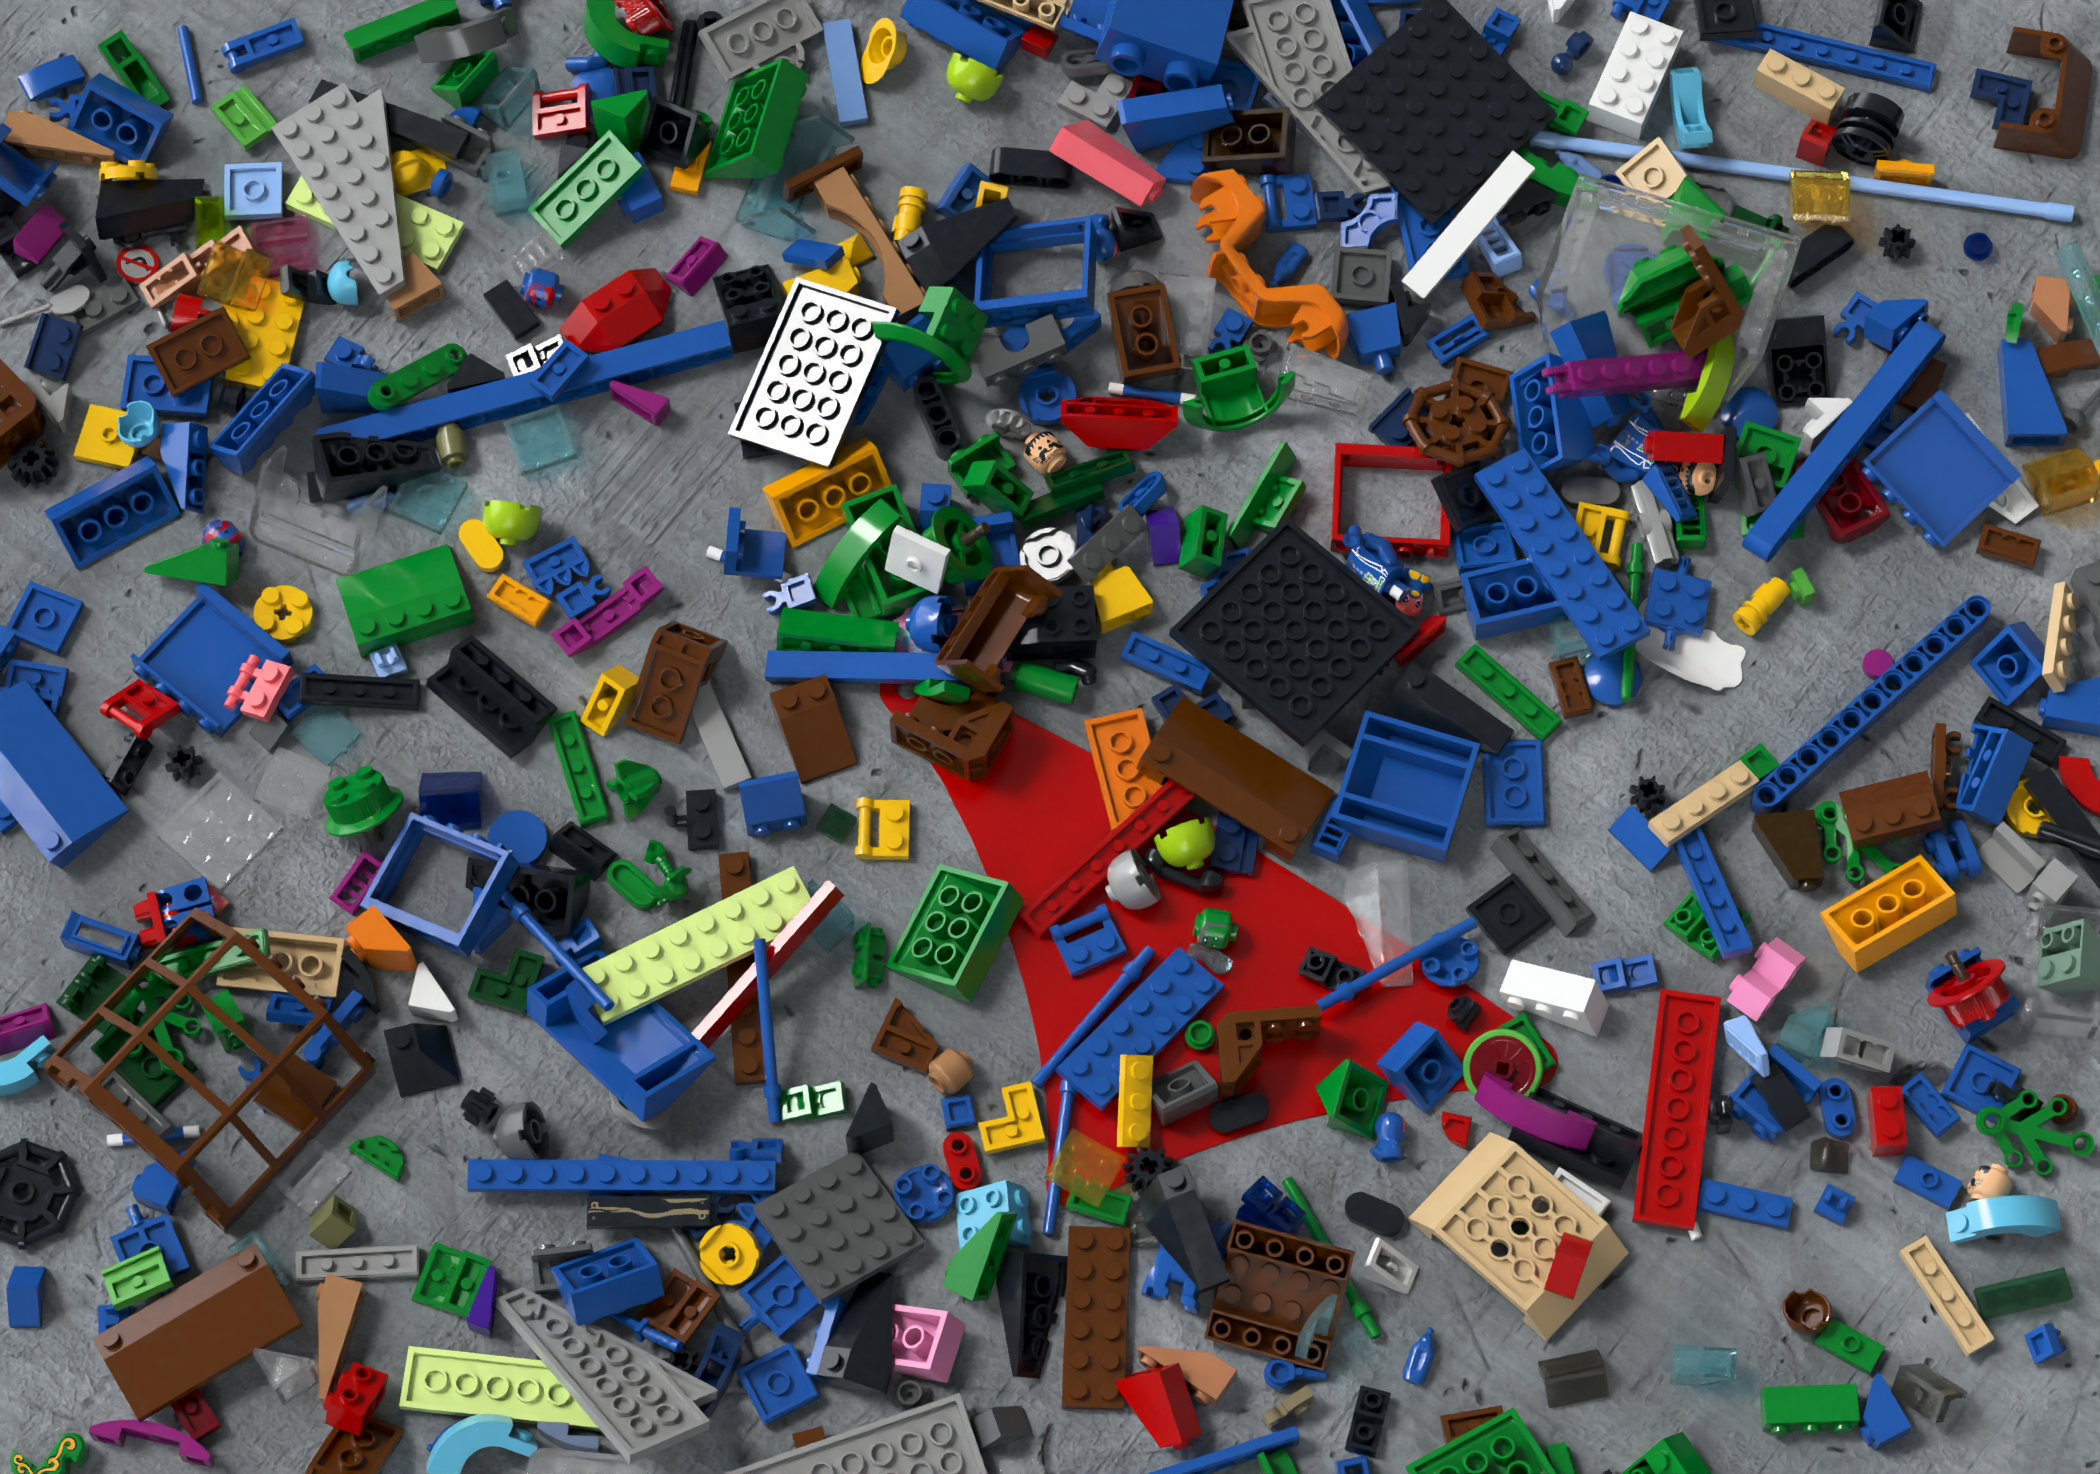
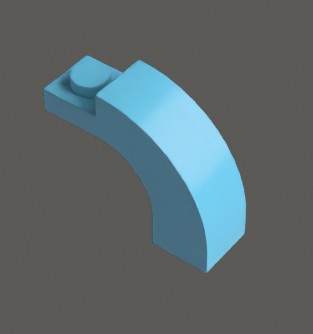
M1697 67L1668 69L1671 113L1679 148L1708 147V143L1713 142V135L1704 114L1701 72Z
M44 1035L39 1037L16 1057L0 1062V1096L19 1093L39 1082L34 1070L43 1068L42 1065L55 1053L51 1043Z
M2013 1195L1986 1198L1966 1203L1967 1207L1946 1213L1950 1242L1954 1244L2003 1233H2019L2037 1238L2062 1231L2057 1201L2041 1196Z
M499 1414L471 1416L454 1424L442 1434L429 1455L425 1465L428 1474H460L470 1455L481 1448L489 1446L502 1447L534 1458L538 1448L536 1439H533V1434L526 1430L516 1428L515 1432L511 1431L513 1427L511 1417Z

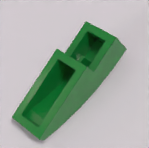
M122 30L98 44V51L124 87L158 106L170 100L143 57L135 50Z

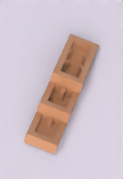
M238 226L219 241L211 239L190 255L182 253L139 284V287L150 307L156 309L173 301L179 293L187 294L212 281L258 250L246 229Z

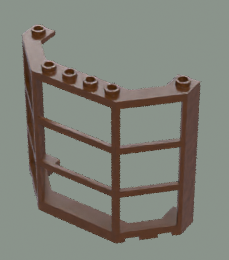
M195 907L42 1066L44 1072L66 1092L76 1085L79 1089L77 1093L91 1103L173 1176L183 1188L186 1189L190 1185L192 1187L190 1192L196 1197L194 1200L201 1206L202 1213L225 1233L376 1073V1069L373 1064L375 1059L367 1051L360 1049L326 1010L328 1005L316 994L311 997L303 990L306 987L304 983L293 974L290 977L281 970L282 964L274 956L269 954L266 957L258 950L260 945L250 935L247 934L243 937L238 931L215 919L208 911L205 910L203 912ZM197 923L212 937L216 938L218 935L226 938L188 979L159 963ZM234 945L315 1015L277 1057L271 1054L195 986ZM153 971L179 988L141 1028H138L112 1011ZM187 994L191 995L269 1064L230 1106H227L148 1036ZM105 1019L132 1037L92 1078L65 1060ZM322 1024L327 1027L349 1053V1058L362 1068L324 1109L316 1103L284 1066ZM140 1043L146 1046L222 1114L183 1156H180L101 1085ZM275 1073L283 1079L315 1116L314 1120L277 1159L237 1115ZM229 1122L269 1165L264 1173L230 1208L190 1165Z

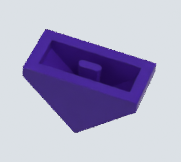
M1174 507L1147 511L1145 519L1148 525L1147 531L1153 567L1179 563L1181 541L1179 523Z

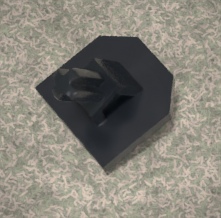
M66 221L61 223L58 227L66 244L52 258L55 264L41 279L42 287L49 292H53L69 274L75 276L85 267L90 270L100 283L108 279L94 253L97 247L88 235L82 237Z

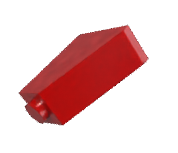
M1648 430V436H1645L1643 440V453L1647 454V460L1722 464L1724 434Z
M1179 1363L1135 1372L1115 1381L1118 1390L1160 1448L1173 1445L1174 1450H1179L1192 1445L1191 1439L1202 1434Z

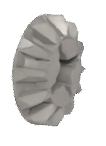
M1009 409L991 410L985 418L986 425L992 428L993 432L1000 433L1002 436H1009L1011 439L1014 437L1022 439L1028 436L1032 427L1023 415Z

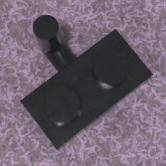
M716 789L686 791L687 815H677L676 808L672 805L664 809L666 823L669 827H687L689 851L719 849Z

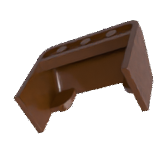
M2014 26L2006 53L2061 62L2055 109L2039 108L2035 110L2031 115L2029 126L2000 122L1993 148L2061 159H2072L2080 152L2083 141L2092 72L2091 61L2059 33Z
M1028 565L995 568L986 577L935 659V665L944 672L983 692H1002L1004 688L1000 684L1002 669L998 666L1002 657L1026 619L1042 615L1049 605L1047 600L1049 598L1061 597L1064 592Z

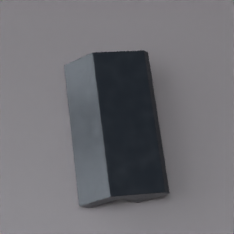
M472 634L451 649L448 664L427 678L426 682L427 688L510 759L535 740L557 710V707Z
M1538 1087L1536 1092L1531 1091L1528 1097L1564 1114L1571 1110L1597 1122L1586 1150L1562 1146L1533 1136L1514 1126L1508 1140L1621 1190L1641 1149L1643 1133Z

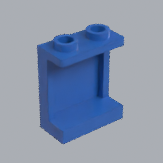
M2 123L0 125V188L27 207L33 199L39 201L46 190L54 183L58 177L54 171L59 164L54 161L45 171L4 142L12 129Z
M1012 511L971 517L978 525L986 522L990 527V532L985 536L992 551V570L997 567L1020 566ZM986 578L978 581L965 579L963 581L965 595L975 596Z
M1979 947L1971 951L1966 948L1958 953L1965 968L1982 961L1980 958L1982 951ZM1943 963L1939 964L1928 973L1929 977L1925 987L1929 993L1954 974L1950 964L1947 966ZM2013 995L1996 1009V1016L1990 1020L1982 1022L1978 1019L1959 1029L1955 1025L1953 1026L1964 1042L1970 1043L2015 1016L2021 1004Z
M1774 1044L1767 1052L1769 1065L1776 1062L1807 1106L1819 1092L1822 1082L1778 1045ZM1754 1070L1735 1092L1729 1094L1728 1097H1732L1734 1111L1731 1115L1739 1121L1743 1119L1751 1126L1752 1132L1762 1140L1767 1139L1773 1144L1784 1130L1769 1113L1767 1103L1750 1084V1076L1757 1073Z

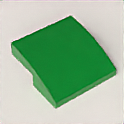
M434 1241L411 1301L467 1318L487 1267L491 1266L492 1260L466 1250L460 1252Z

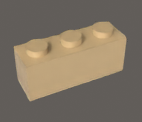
M1771 48L1758 66L1753 82L1755 88L1827 125L1839 109L1845 92L1844 87Z

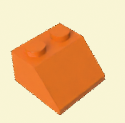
M374 904L345 926L348 934L346 942L351 947L352 952L361 962L365 961L371 969L415 971L418 966L412 948Z

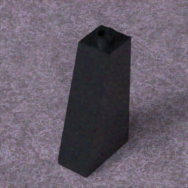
M204 179L101 181L95 216L99 240L203 220L206 218L207 207L212 206L211 190H206Z

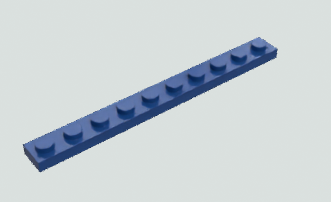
M468 1159L467 1190L468 1192L776 1194V1161Z

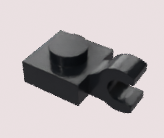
M1998 1081L1997 1084L1990 1082L1985 1093L1995 1100L2004 1103L2003 1106L2017 1099L2018 1094L2026 1089L2022 1086H2014L2011 1090L2007 1085ZM2026 1093L2023 1096L2024 1104L2029 1105L2032 1102L2031 1094ZM2038 1099L2034 1107L2023 1108L2011 1116L2010 1119L2021 1122L2039 1111L2044 1102Z
M1727 1095L1715 1096L1714 1099L1709 1101L1710 1124L1716 1125L1717 1134L1730 1133L1732 1126L1731 1113L1734 1111L1733 1099Z

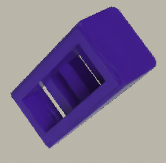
M493 1266L487 1267L466 1319L469 1330L491 1337L493 1333L498 1288V1274Z

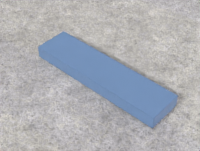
M850 19L822 23L840 127L868 123Z

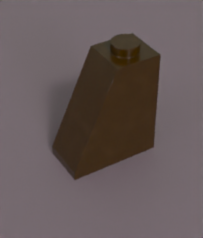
M1814 809L1754 815L1751 824L1752 832L1791 890L1799 889L1800 892H1811L1821 887L1824 872Z

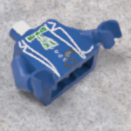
M1638 392L1642 399L1641 405L1636 398L1630 400V407L1635 410L1640 409V414L1635 413L1610 447L1604 444L1594 447L1600 456L1598 454L1590 455V462L1593 464L1602 463V469L1616 482L1637 483L1643 479L1655 464L1668 462L1647 460V454L1643 453V440L1645 436H1648V430L1665 431L1657 414L1652 407H1649L1651 405V396L1647 392Z
M1356 524L1351 525L1348 530L1349 534H1344L1343 536L1344 545L1352 548L1345 565L1384 598L1388 599L1392 596L1401 602L1407 596L1410 588L1398 580L1404 569V563L1398 558L1391 542L1373 533L1365 532L1362 534L1360 526Z

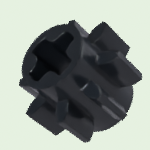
M1897 224L1891 230L1885 227L1884 237H1880L1878 246L1884 247L1882 256L1893 258L1894 262H1897L1903 256L1908 259L1911 253L1910 249L1914 248L1916 243L1915 239H1909L1911 229L1906 230L1900 227V224Z
M178 745V749L173 753H167L171 763H167L165 768L167 772H173L172 777L175 782L181 778L190 783L191 778L195 775H201L197 765L202 764L203 760L201 755L195 756L194 746L186 749ZM186 761V766L182 767V762Z
M1640 776L1638 786H1630L1629 792L1634 795L1630 799V805L1636 804L1640 808L1639 812L1641 814L1644 810H1651L1654 814L1657 809L1656 804L1664 805L1666 798L1660 795L1664 792L1665 785H1659L1655 781V776L1645 780ZM1646 792L1651 793L1649 798L1644 797Z
M482 1087L480 1092L471 1089L461 1103V1109L465 1111L463 1114L464 1120L476 1127L480 1121L485 1124L490 1123L499 1108V1105L495 1103V1094L485 1087Z
M684 1345L679 1353L670 1350V1358L662 1359L692 1376L694 1375V1369L697 1370L700 1364L698 1361H693L697 1358L698 1351L693 1350L689 1352ZM678 1360H681L683 1363L687 1361L688 1366L683 1368L681 1365L677 1366L676 1362Z

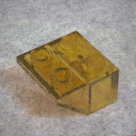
M1790 170L1787 205L1791 219L1801 224H1811L1813 220L1825 221L1829 225H1841L1842 222H1850V179L1848 173Z
M2077 447L2022 464V469L2043 517L2097 501L2100 497V476L2094 462Z

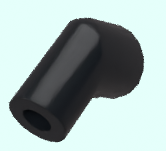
M1081 659L1055 663L1056 671L1069 675L1077 674L1081 676V682L1084 685L1095 684L1097 681L1095 666Z

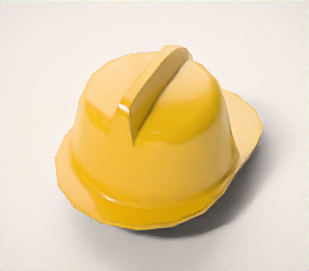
M889 18L878 20L870 33L869 41L859 66L861 80L866 84L878 82L884 76L887 69L894 68L905 58L907 34L897 30L894 22Z
M425 148L413 151L402 150L392 154L396 193L401 196H408L429 189L436 173L440 169L446 170L445 161L429 153L428 149Z

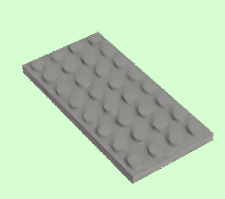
M960 1393L724 1474H987L963 1401Z

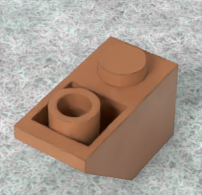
M2036 276L2031 291L2030 315L2056 343H2063L2066 334H2071L2073 327V317L2068 316L2069 308H2073L2075 291L2070 290L2071 279Z

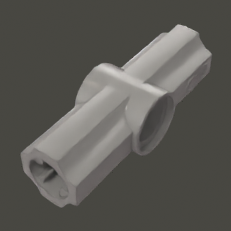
M1643 480L1638 481L1636 484L1631 485L1630 491L1637 511V525L1642 540H1646L1654 568H1669L1679 562V554L1672 536L1673 528L1670 514L1663 508V505L1645 485Z

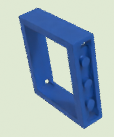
M1091 216L1010 226L994 243H987L978 252L980 257L977 259L974 305L989 317L984 328L1031 323L1049 314H1052L1055 320L1094 315L1098 234ZM1084 243L1082 289L991 300L994 254Z
M411 812L359 906L366 911L374 904L392 926L469 957L520 863L512 855L513 850L505 848L501 843H497L494 846L489 844L488 840L479 834L472 833L469 836L464 834V831L454 824L448 823L447 826L439 824V820L429 814L422 817ZM424 835L497 864L460 933L387 904Z

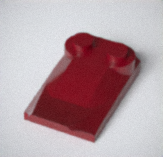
M1809 456L1796 461L1797 467L1794 469V473L1798 471ZM1854 457L1815 505L1828 526L1830 538L1842 544L1852 542L1875 531L1890 518V511L1871 482L1863 475L1862 469Z

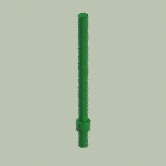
M1635 542L1632 544L1631 561L1627 564L1626 576L1629 578L1628 598L1639 613L1641 579L1644 578L1645 565L1642 563L1643 544ZM1636 643L1624 649L1620 696L1622 702L1632 701Z
M1293 1177L1284 1179L1282 1185L1314 1241L1331 1245ZM1349 1278L1345 1295L1352 1306L1350 1310L1355 1319L1361 1321L1370 1339H1376L1382 1333L1371 1316L1372 1309L1366 1300H1362Z

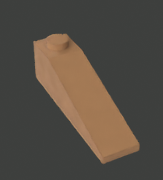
M27 110L8 112L6 125L12 131L4 142L25 157L101 167V162H118L113 150Z
M327 1274L324 1283H319L316 1292V1300H318L319 1398L323 1406L328 1394L335 1391L366 1294L363 1283Z

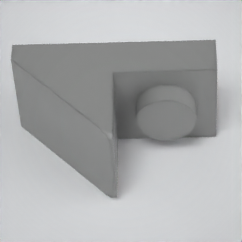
M33 376L23 382L35 394L43 413L63 435L68 432L73 402V392L70 384L66 383L52 393L44 382L39 384Z

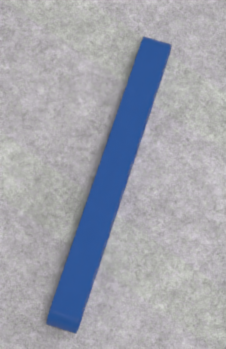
M1919 320L1752 526L1743 540L1742 547L1765 562L1771 561L1938 353L1946 339L1945 333L1923 320Z
M1974 595L1964 601L1762 780L1754 789L1751 799L1752 811L1757 815L1775 813L1977 634L1985 626L1991 611L1988 599L1980 595ZM1969 610H1978L1982 616H1974ZM1956 628L1961 634L1954 635L1948 629ZM1927 647H1937L1941 652L1932 653ZM1915 665L1920 671L1912 672L1906 666ZM1886 684H1895L1899 690H1890L1886 687ZM1873 702L1878 708L1869 709L1864 703ZM1853 721L1857 727L1849 728L1843 722ZM1830 739L1835 742L1836 746H1826L1822 741ZM1810 758L1815 764L1811 766L1805 765L1801 759ZM1789 777L1794 783L1784 784L1780 778ZM1765 795L1770 797L1773 802L1763 803L1758 797Z

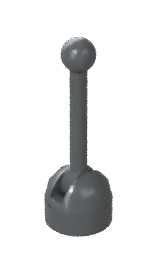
M2100 387L2080 409H2069L2063 414L2062 417L2069 433L2078 434L2086 423L2084 413L2100 396Z

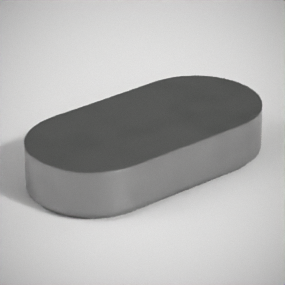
M1570 477L1564 481L1561 488L1563 502L1575 508H1578L1579 501L1612 507L1617 503L1620 495L1618 483L1608 477Z

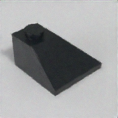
M411 1023L384 1030L401 1098L460 1083L446 1025Z

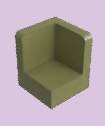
M334 1194L312 1215L309 1236L328 1249H336L356 1230L359 1210Z

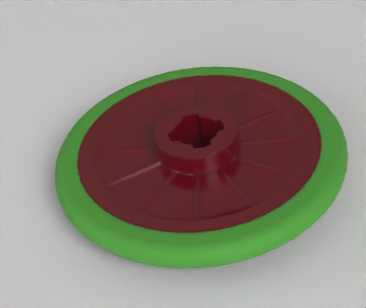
M1495 1029L1482 1034L1470 1045L1463 1061V1076L1469 1091L1474 1097L1485 1072L1512 1083L1513 1087L1511 1090L1528 1097L1531 1091L1536 1092L1540 1085L1543 1064L1537 1047L1528 1037L1510 1029ZM1499 1062L1509 1064L1510 1067L1507 1075L1504 1076L1496 1073Z

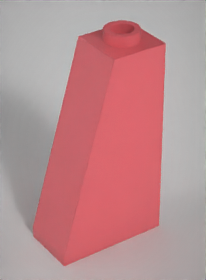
M1090 120L1062 127L1049 149L1056 156L1139 206L1155 203L1163 193L1162 186L1166 178Z

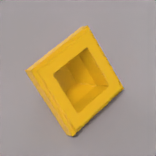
M860 233L837 244L843 246L845 255L842 257V260L848 258L851 267L874 257Z

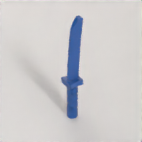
M621 1313L606 1316L634 1330L636 1340L641 1343L645 1338L650 1339L652 1342L658 1343L663 1347L665 1346V1348L679 1353L683 1348L682 1341L656 1331L652 1327L650 1328L648 1319L643 1318L641 1322H638Z

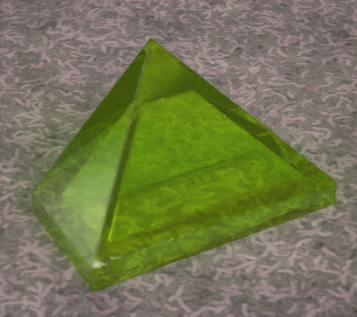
M195 196L196 250L211 239L219 241L225 236L224 196Z

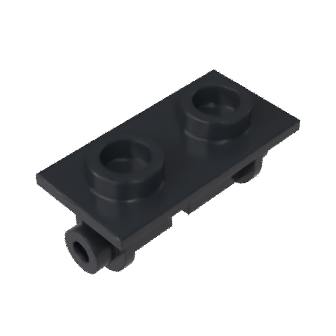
M134 733L125 736L116 753V756L121 759L120 762L112 760L103 777L112 788L115 787L123 796H126L154 746L147 739L142 740Z

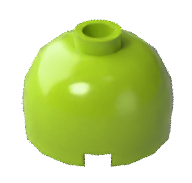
M954 52L948 64L946 74L949 87L956 92L955 98L970 105L972 100L983 102L993 97L1000 88L1004 75H996V70L974 59L968 58L967 61L962 58L960 59L961 54Z
M485 500L483 523L491 536L500 539V545L517 547L518 541L529 540L536 534L540 526L543 508L535 505L525 508L524 505L517 502L490 500L489 502Z
M1209 817L1204 818L1203 824H1200L1199 820L1195 819L1166 830L1168 836L1163 839L1160 838L1159 834L1154 837L1161 857L1172 866H1186L1188 871L1204 866L1203 860L1212 854L1216 843L1215 831Z

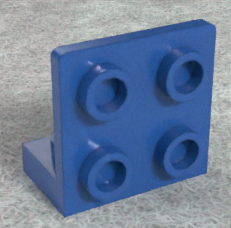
M1073 0L1067 17L1062 15L1058 26L1064 31L1098 44L1109 0Z
M729 507L723 574L781 580L783 577L786 534L784 532L745 529L746 521L740 520L741 508Z

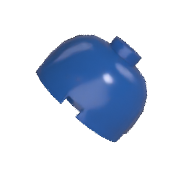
M932 595L922 598L913 607L911 614L907 615L905 621L906 630L909 631L916 647L922 651L939 653L957 625L958 616L952 615L951 607H956V603L951 596Z

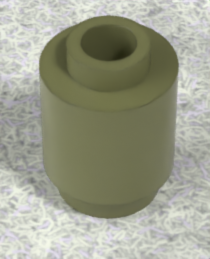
M456 423L440 426L437 429L436 442L441 464L451 469L464 466L465 462L470 458L464 431Z

